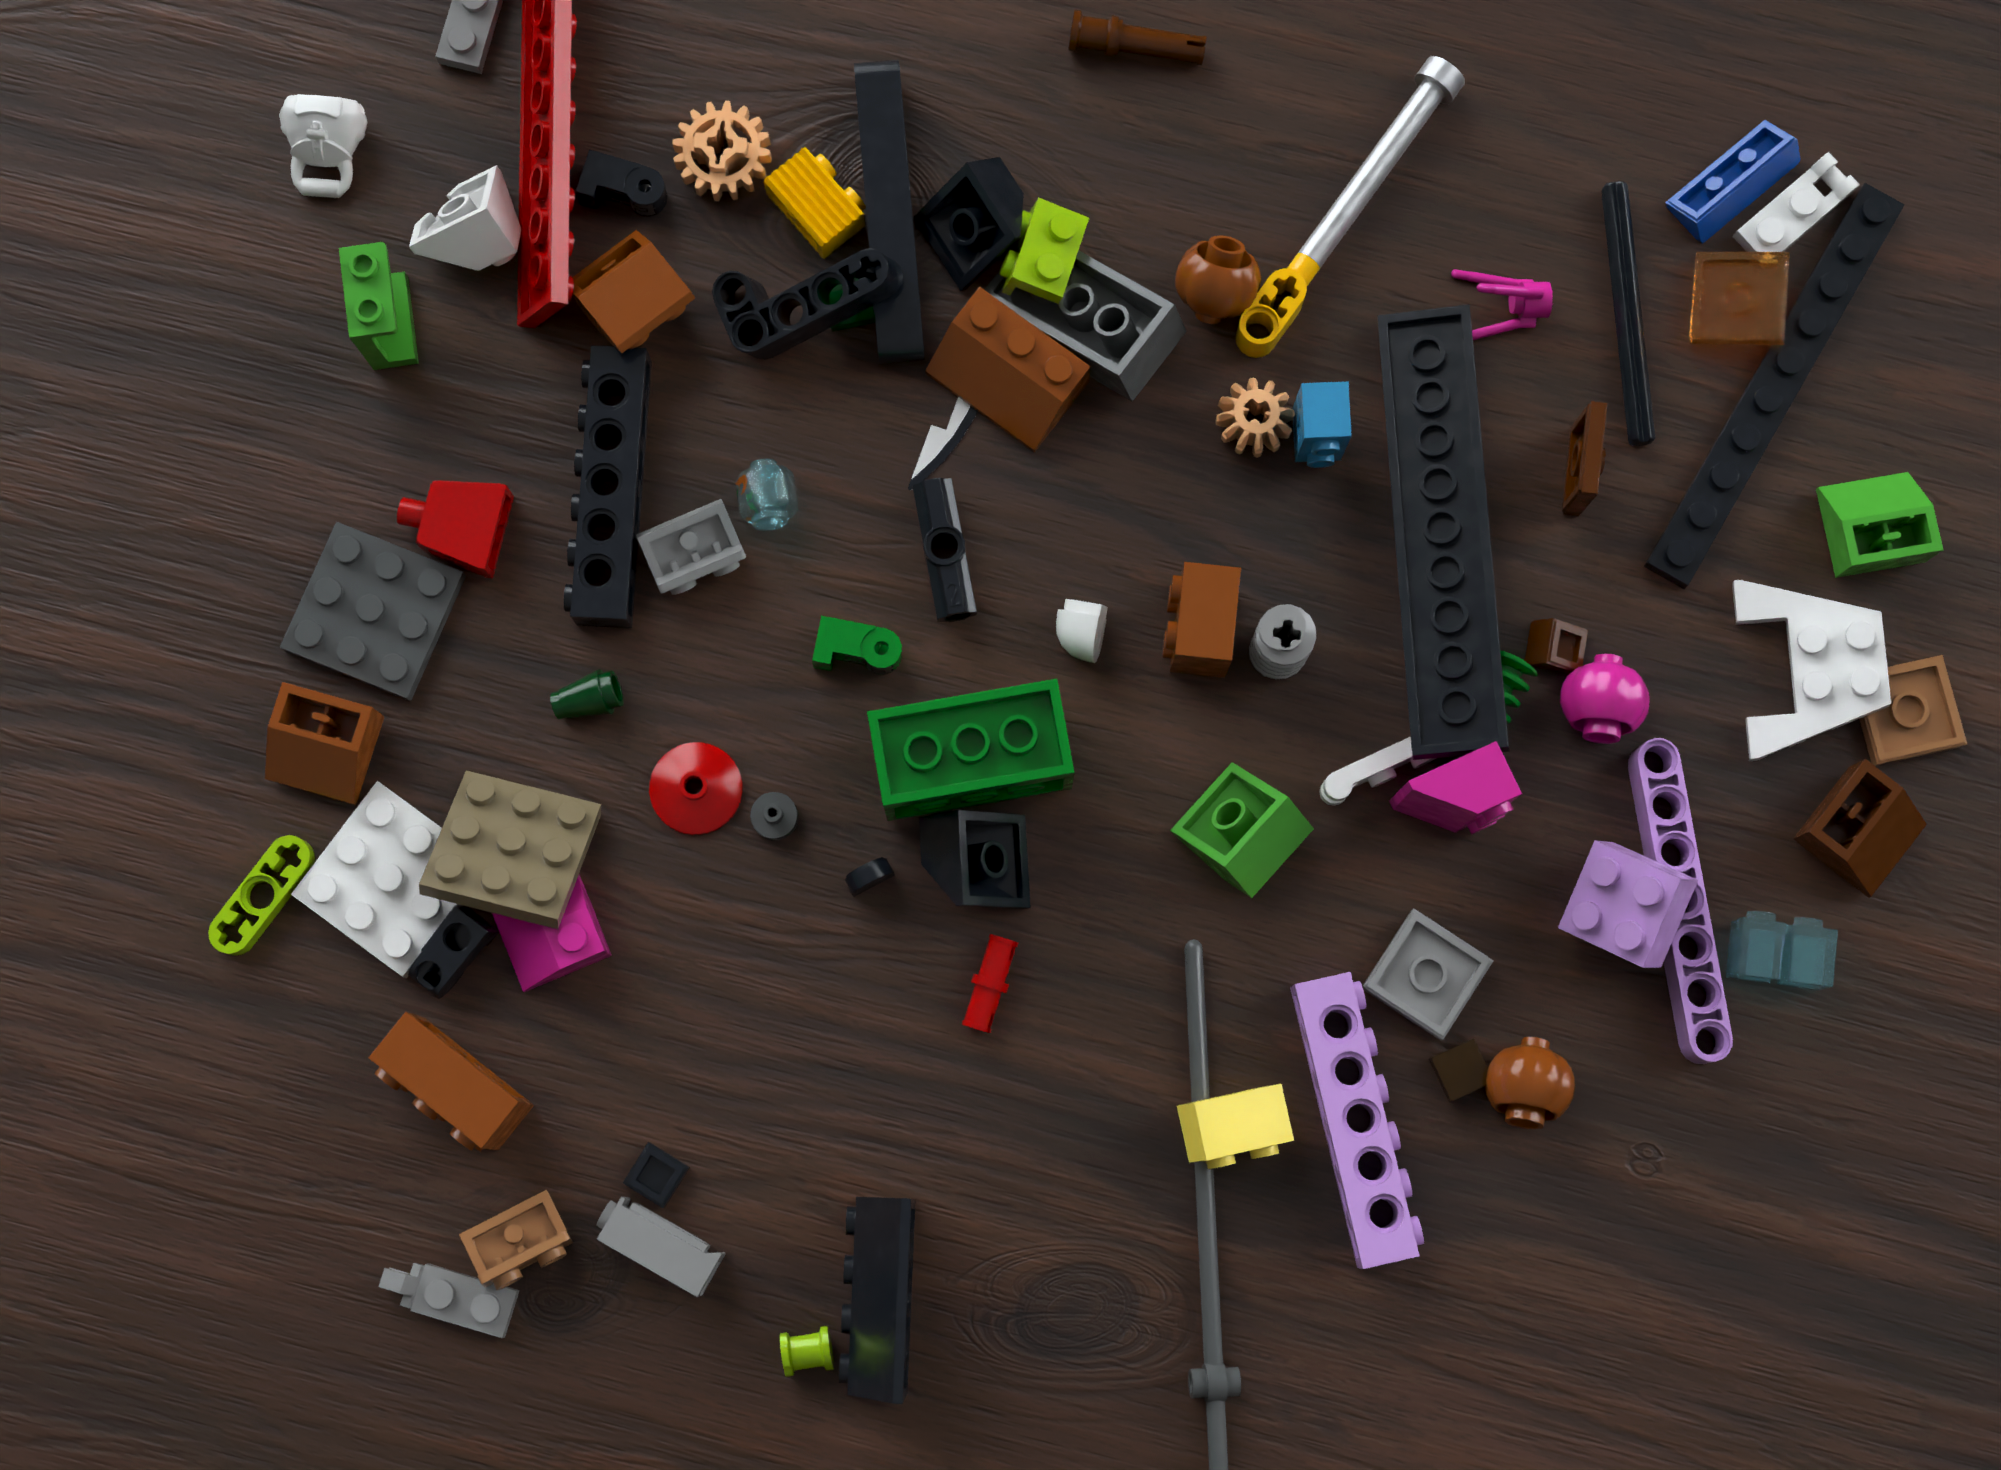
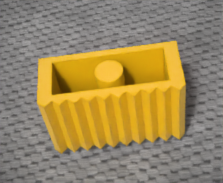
M804 147L801 148L799 153H795L791 159H788L785 164L780 165L777 170H774L771 175L766 176L764 185L768 197L778 206L780 211L784 213L786 218L790 220L803 237L807 239L821 258L825 259L866 226L864 213L862 212L866 206L851 187L843 190L833 179L837 175L835 169L822 154L814 157Z

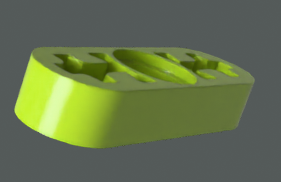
M287 835L276 839L211 922L208 935L212 946L216 950L228 955L238 956L248 952L291 898L293 890L315 863V853L309 843L296 836ZM297 847L300 848L297 853L298 858L302 860L300 865L297 867L288 865L280 874V876L288 879L284 886L278 879L265 874L269 867L273 871H280L286 862L285 858L281 856L286 848L294 851ZM267 882L274 889V899L268 907L257 909L250 901L251 890L255 885ZM240 905L249 914L259 917L255 924L248 919L242 923L238 932L243 937L239 943L229 941L227 944L224 943L228 937L223 931L224 927L227 924L232 926L238 925L245 916L236 912Z

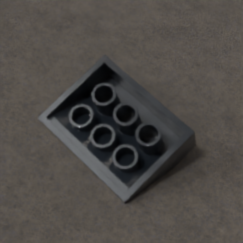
M856 1197V1206H847L846 1235L854 1236V1255H845L843 1282L844 1284L852 1285L851 1304H843L841 1333L850 1334L849 1353L840 1354L839 1383H848L847 1395L903 1404L908 1394L916 1199Z

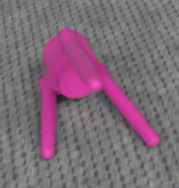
M1457 269L1451 272L1453 278L1480 283L1477 285L1478 292L1509 296V311L1511 314H1518L1516 319L1472 330L1473 340L1518 328H1535L1536 318H1548L1550 316L1553 299L1550 282H1534L1533 279H1513Z

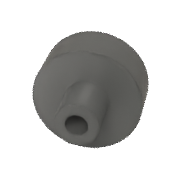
M769 792L761 795L754 802L750 813L751 823L757 833L763 838L772 841L782 840L790 836L796 829L799 819L798 810L794 802L787 795L779 792ZM772 812H777L775 817H770Z

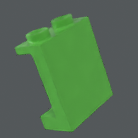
M384 242L339 248L348 332L351 341L373 370L419 364L409 279L405 271L391 273L388 248Z

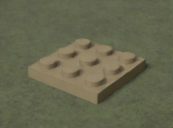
M466 770L419 882L420 895L558 929L601 817V804Z

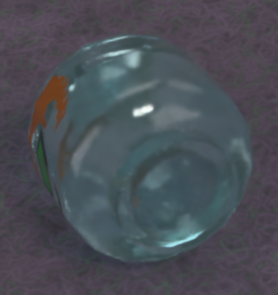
M773 459L753 461L749 465L750 468L741 472L736 479L740 516L744 521L752 524L756 530L772 531L787 526L789 519L798 511L794 474L787 467L777 465V462Z

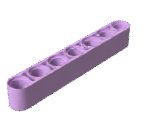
M1653 738L1643 743L1631 753L1628 760V772L1644 856L1698 880L1689 901V907L1682 917L1665 957L1664 967L1681 1053L1687 1060L1695 1064H1707L1722 1060L1730 1053L1733 1046V1036L1680 754L1672 742L1664 738ZM1647 751L1654 752L1662 758L1663 770L1661 773H1654L1646 767L1644 755ZM1655 797L1664 798L1670 803L1672 808L1670 819H1662L1655 814L1653 810V800ZM1664 843L1675 845L1679 850L1680 862L1678 866L1669 865L1663 860L1661 848ZM1683 935L1691 937L1697 944L1698 953L1693 960L1685 958L1680 953L1679 940ZM1692 982L1700 984L1705 989L1706 1001L1702 1007H1697L1689 1001L1687 989ZM1701 1029L1709 1031L1715 1039V1047L1709 1055L1703 1053L1696 1044V1036Z

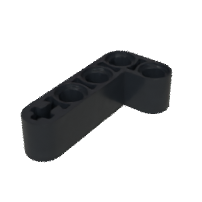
M865 249L770 299L761 283L738 271H727L717 277L713 284L712 295L734 347L757 359L767 360L891 297L902 285L903 274L901 267L893 259L876 249ZM877 266L882 267V268L878 269L877 271H875V268H876ZM877 276V280L873 282L871 279ZM842 284V297L837 303L831 305L829 297L832 289ZM745 285V297L739 304L735 305L734 294L738 288ZM802 305L803 314L800 321L795 325H791L790 315L793 309ZM762 326V339L758 344L752 346L751 335L757 327Z

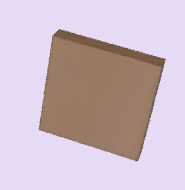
M1943 655L1887 667L1891 696L1890 706L1859 719L1870 760L1874 766L1967 745Z

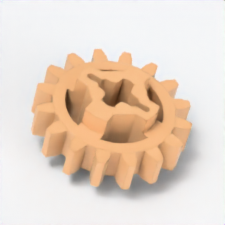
M725 100L722 110L716 111L712 102H707L706 114L701 116L699 112L693 109L690 111L693 123L691 125L679 123L678 129L683 138L673 139L674 151L679 153L673 157L677 170H683L681 177L685 185L696 181L695 190L697 195L702 196L707 189L712 190L714 201H719L722 192L729 191L732 199L737 200L738 188L743 186L747 191L753 192L752 178L765 179L767 176L765 168L760 163L766 164L772 161L771 152L766 149V147L771 145L768 132H761L763 124L760 117L749 121L748 107L742 106L735 113L732 111L730 101ZM735 128L745 133L751 143L747 142V138L738 137L734 132ZM726 139L729 148L724 149L718 164L716 154L720 153ZM693 159H697L698 164H706L710 169V173L707 174L702 171Z

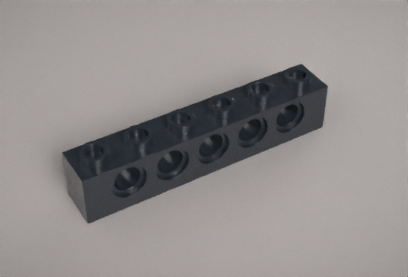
M591 345L590 360H583L582 387L588 388L587 405L580 404L578 430L579 432H584L583 449H576L574 460L575 476L581 477L580 494H573L571 500V519L577 522L576 539H569L567 549L568 566L574 567L573 584H566L564 590L565 612H570V617L577 626L632 628L639 543L636 534L639 533L652 368V361L646 348L627 349L625 352L620 353L612 346ZM618 389L625 392V397L619 404L614 406L603 404V398L609 391ZM618 434L622 436L621 443L617 448L610 451L599 448L601 440L606 435ZM614 478L618 480V487L612 494L602 496L596 493V487L603 479ZM612 523L615 525V531L609 539L597 541L592 538L593 531L599 524ZM601 567L611 569V578L606 584L602 586H592L589 584V577L595 569Z

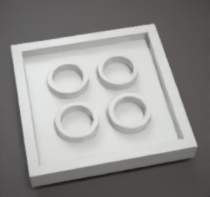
M378 781L291 893L292 896L404 978L409 976L408 972L421 954V949L455 905H460L420 895L419 882L442 827Z

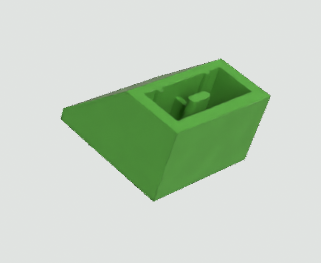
M1909 472L1822 486L1816 489L1835 578L1926 563L1943 551L1934 506Z

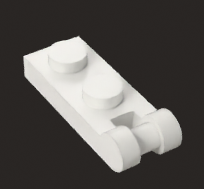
M1829 152L1732 236L1762 269L1766 268L1860 186L1851 175L1846 177L1835 166L1838 161ZM1820 179L1832 189L1826 197L1814 186Z
M1408 737L1332 772L1320 786V797L1328 805H1339L1349 796L1352 788L1368 781L1371 788H1374L1395 778L1397 774L1394 769L1411 762L1413 768H1418L1436 758L1413 760L1411 737Z

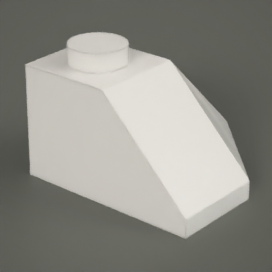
M496 165L459 183L446 195L449 201L440 208L436 217L432 213H427L415 224L409 244L414 254L477 271L491 264L500 266L511 260L517 252L522 229L503 174Z

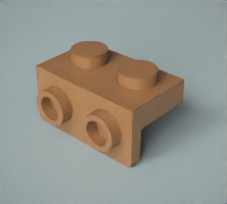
M547 1190L459 1234L478 1273L481 1285L487 1288L494 1284L496 1290L503 1289L523 1278L520 1270L537 1261L542 1268L567 1255L564 1247L573 1243Z

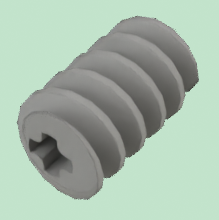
M1291 604L1277 605L1269 609L1260 619L1249 646L1250 661L1254 668L1263 676L1275 680L1287 679L1297 674L1307 661L1316 641V626L1311 616L1302 608ZM1281 639L1284 640V647L1281 646Z

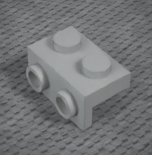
M722 499L636 534L660 593H665L669 590L672 595L683 593L697 585L696 579L712 572L716 577L728 574L740 566L738 561L746 558V554Z

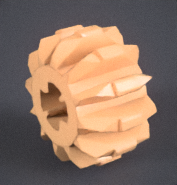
M1250 378L1247 384V391L1241 385L1234 383L1230 388L1232 397L1222 396L1219 400L1218 406L1224 412L1216 416V425L1226 427L1221 436L1224 443L1234 439L1238 440L1235 448L1237 454H1242L1246 445L1252 446L1254 457H1260L1263 451V444L1269 450L1275 452L1280 447L1279 438L1288 439L1292 429L1286 423L1293 420L1295 412L1293 409L1283 407L1289 399L1286 392L1279 393L1276 396L1272 395L1275 386L1273 381H1268L1264 390L1258 389L1256 378ZM1248 411L1254 416L1261 413L1264 416L1262 423L1260 424L1256 419L1248 422L1246 420Z

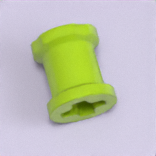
M828 1326L820 1327L817 1333L790 1337L787 1332L780 1333L781 1357L786 1377L793 1376L797 1370L824 1366L827 1371L834 1370L833 1349Z

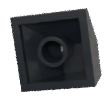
M1000 157L966 162L913 217L960 291L966 290L1021 236L1024 193Z
M954 810L919 817L921 865L956 906L1031 908L1025 815Z

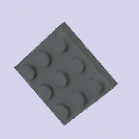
M336 521L280 648L288 653L411 702L466 575L463 571Z

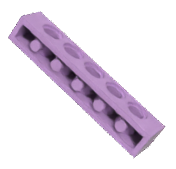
M1351 972L1294 984L1290 987L1357 1268L1366 1269L1419 1257L1417 1245L1424 1244L1423 1232L1418 1217H1410L1406 1202L1407 1197H1412L1411 1183L1407 1170L1405 1168L1398 1169L1394 1150L1401 1149L1400 1138L1395 1122H1387L1383 1103L1389 1102V1094L1383 1074H1375L1371 1058L1378 1055V1049L1371 1027L1364 1029L1360 1010L1366 1009V999L1360 981L1353 982ZM1336 1012L1345 1017L1348 1023V1030L1343 1038H1333L1325 1031L1324 1019L1328 1013ZM1350 1059L1356 1063L1359 1069V1077L1355 1084L1345 1085L1337 1079L1335 1067L1339 1060ZM1354 1105L1364 1107L1370 1114V1125L1362 1133L1353 1131L1347 1123V1113ZM1366 1152L1376 1154L1382 1164L1381 1173L1373 1180L1364 1178L1358 1170V1161ZM1379 1199L1387 1201L1393 1209L1392 1221L1383 1228L1373 1224L1369 1215L1372 1204Z

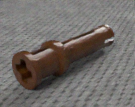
M1074 9L1068 51L1075 52L1079 47L1104 51L1107 57L1117 56L1119 51L1202 65L1207 36L1123 24V19H1119V16L1112 15L1110 19L1083 16L1081 10Z

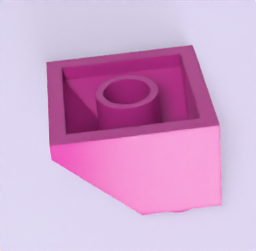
M578 875L558 929L492 913L523 992L612 956L580 875Z

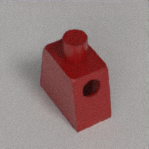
M435 480L430 484L426 502L406 497L401 499L397 511V523L419 529L416 543L427 554L483 577L493 579L514 495L507 485L500 483Z

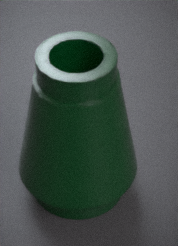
M598 669L559 689V691L551 693L550 701L555 716L560 720L563 718L613 714L614 708L623 706V693L614 671L611 670L603 673L601 669Z

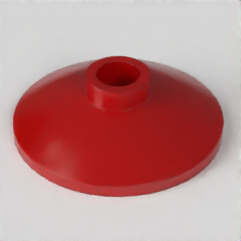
M702 742L682 744L668 751L656 764L649 784L650 800L658 817L673 830L688 835L708 834L723 827L737 812L743 794L742 777L733 759L720 748ZM692 778H698L703 783L701 791L697 794H690L686 791V784Z

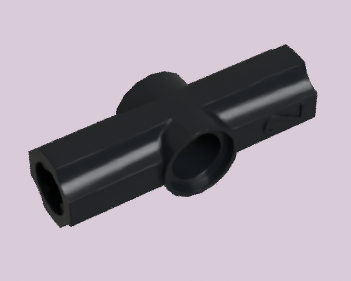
M938 477L923 480L913 485L912 488L937 621L954 622L965 620L977 615L952 478ZM949 541L958 550L953 557L940 559L932 553V549L938 542Z

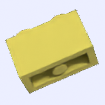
M1282 1084L1258 1087L1177 1106L1189 1162L1206 1161L1208 1169L1235 1164L1234 1154L1249 1151L1251 1159L1279 1154L1277 1144L1294 1141Z

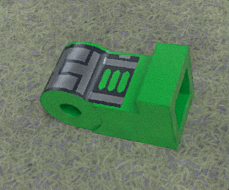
M821 615L812 664L813 668L832 671L835 659L865 665L867 669L878 675L893 672L901 662L902 644L899 637L893 631L886 628Z

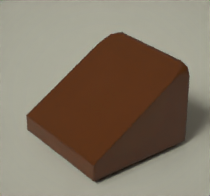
M1555 618L1534 620L1530 625L1525 661L1532 667L1570 674L1576 668L1583 666L1588 630Z

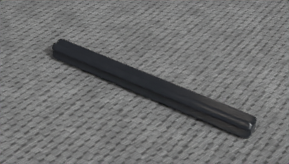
M1617 181L1606 183L1601 192L1628 442L1632 446H1644L1654 441L1655 429L1629 190L1626 182Z

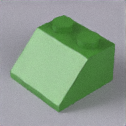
M1232 762L1170 831L1221 878L1250 898H1253L1314 828L1288 796Z

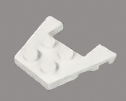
M1733 581L1732 590L1736 625L1776 621L1786 622L1795 714L1746 718L1749 761L1760 760L1769 754L1794 746L1830 729L1833 730L1890 706L1891 696L1881 611L1748 581Z

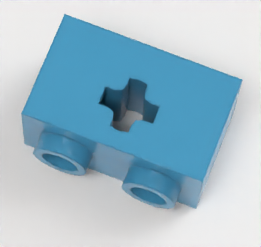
M1349 382L1301 383L1292 408L1295 412L1293 418L1295 462H1307V466L1313 468L1332 466L1335 464V461L1341 460L1352 436Z

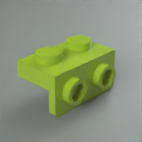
M1039 197L1030 212L1023 210L1021 236L1019 237L1016 251L1008 250L999 273L1000 276L1006 278L1002 293L1010 296L1017 287L1059 304L1063 298L1089 217Z

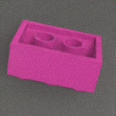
M1497 741L1409 780L1389 802L1392 809L1452 832H1458L1468 827L1470 833L1474 834L1496 824L1497 820L1513 811L1511 802L1519 797L1522 792Z

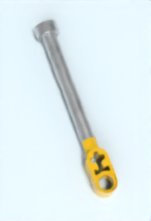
M1430 56L1415 75V82L1418 88L1289 266L1273 272L1258 291L1252 305L1242 313L1236 332V343L1242 353L1249 357L1259 358L1266 356L1273 350L1299 314L1306 296L1307 286L1437 106L1440 103L1450 104L1462 89L1465 79L1461 72L1450 62L1436 56ZM1285 290L1289 291L1292 294L1291 297L1287 296L1284 298L1277 312L1272 309L1276 295H1281ZM1251 324H1261L1268 329L1270 335L1263 339H1256L1247 332L1246 327Z

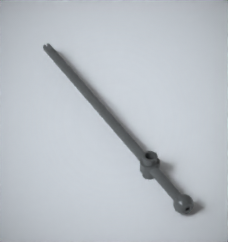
M1193 939L1186 943L1184 954L1191 1102L1210 1098L1203 947L1198 940ZM1206 1161L1194 1162L1204 1364L1202 1368L1189 1369L1188 1387L1191 1398H1204L1206 1402L1209 1470H1228L1225 1402L1227 1397L1240 1396L1241 1376L1238 1367H1225L1223 1363L1214 1168L1208 1169Z

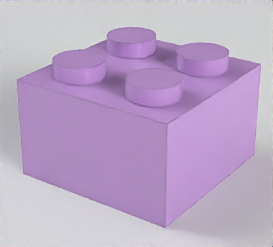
M1594 840L1558 928L1642 968H1661L1698 880L1614 842Z

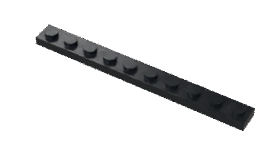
M1864 183L1858 190L1646 561L1645 568L1682 589L1689 585L1905 204L1867 183Z

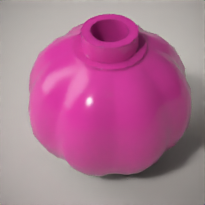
M1598 654L1594 657V662L1576 668L1563 682L1560 695L1562 711L1570 725L1575 730L1583 732L1582 737L1587 741L1603 744L1619 742L1622 735L1632 733L1639 728L1648 715L1650 701L1646 684L1634 669L1622 664L1623 658L1618 655Z

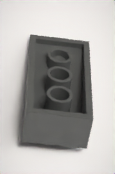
M1079 250L1063 298L1059 304L1017 287L1010 296L1002 293L1006 278L999 275L1000 271L985 288V291L1091 366L1090 376L1132 402L1187 332L1175 304Z

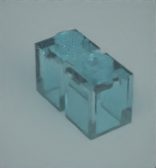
M1747 911L1746 917L1731 921L1726 977L1770 983L1771 979L1778 980V985L1814 990L1833 987L1838 930L1823 928V920L1795 917L1793 925H1789L1784 922H1777L1776 914Z

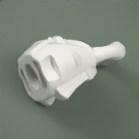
M290 95L284 101L279 118L281 122L280 128L287 136L291 146V178L293 184L303 196L340 198L350 188L353 178L352 155L359 142L365 136L368 121L364 108L356 100L341 97ZM306 164L317 167H338L341 180L303 178V170Z

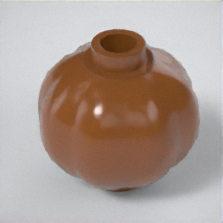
M1221 235L1213 236L1209 241L1198 242L1189 248L1182 256L1175 275L1176 291L1183 303L1195 312L1198 320L1208 324H1218L1222 319L1241 315L1245 309L1252 305L1261 284L1259 265L1255 258L1245 250L1244 244L1235 238Z
M1523 1037L1521 1045L1503 1049L1490 1062L1487 1070V1086H1485V1090L1492 1107L1497 1112L1506 1115L1505 1122L1507 1124L1524 1129H1542L1544 1121H1554L1568 1109L1574 1096L1575 1078L1571 1066L1566 1059L1550 1050L1549 1041L1537 1037Z

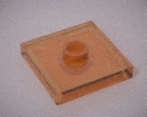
M1696 252L1689 333L1690 344L1784 345L1790 252Z

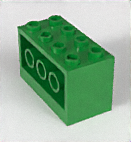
M1058 679L867 711L882 803L887 821L1072 789L1075 772Z

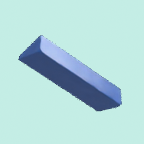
M1767 120L1762 121L1666 201V207L1695 239L1701 243L1706 242L1798 165L1801 159L1798 140Z

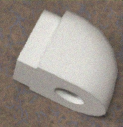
M1065 599L1064 610L1058 609L1056 634L1061 646L1071 656L1087 662H1097L1103 642L1108 607L1102 604Z

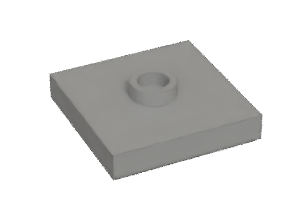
M1413 908L1362 987L1364 991L1442 1041L1494 960Z

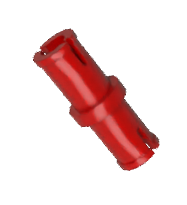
M989 934V942L979 973L973 974L971 983H974L975 986L962 1025L991 1033V1026L1002 992L1007 994L1009 984H1006L1005 981L1015 949L1018 947V942Z

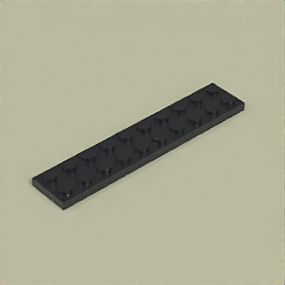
M1470 304L1377 315L1413 760L1464 756L1497 741L1502 752H1509Z

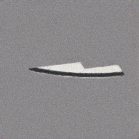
M959 397L947 429L931 425L911 478L909 490L913 489V485L925 480L945 461L961 441L976 417L978 411Z

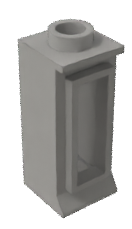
M621 1197L618 1203L611 1200L596 1226L602 1229L597 1240L696 1297L702 1296L726 1253L708 1252L710 1244L639 1203L633 1202L631 1206H628L631 1201L629 1197Z

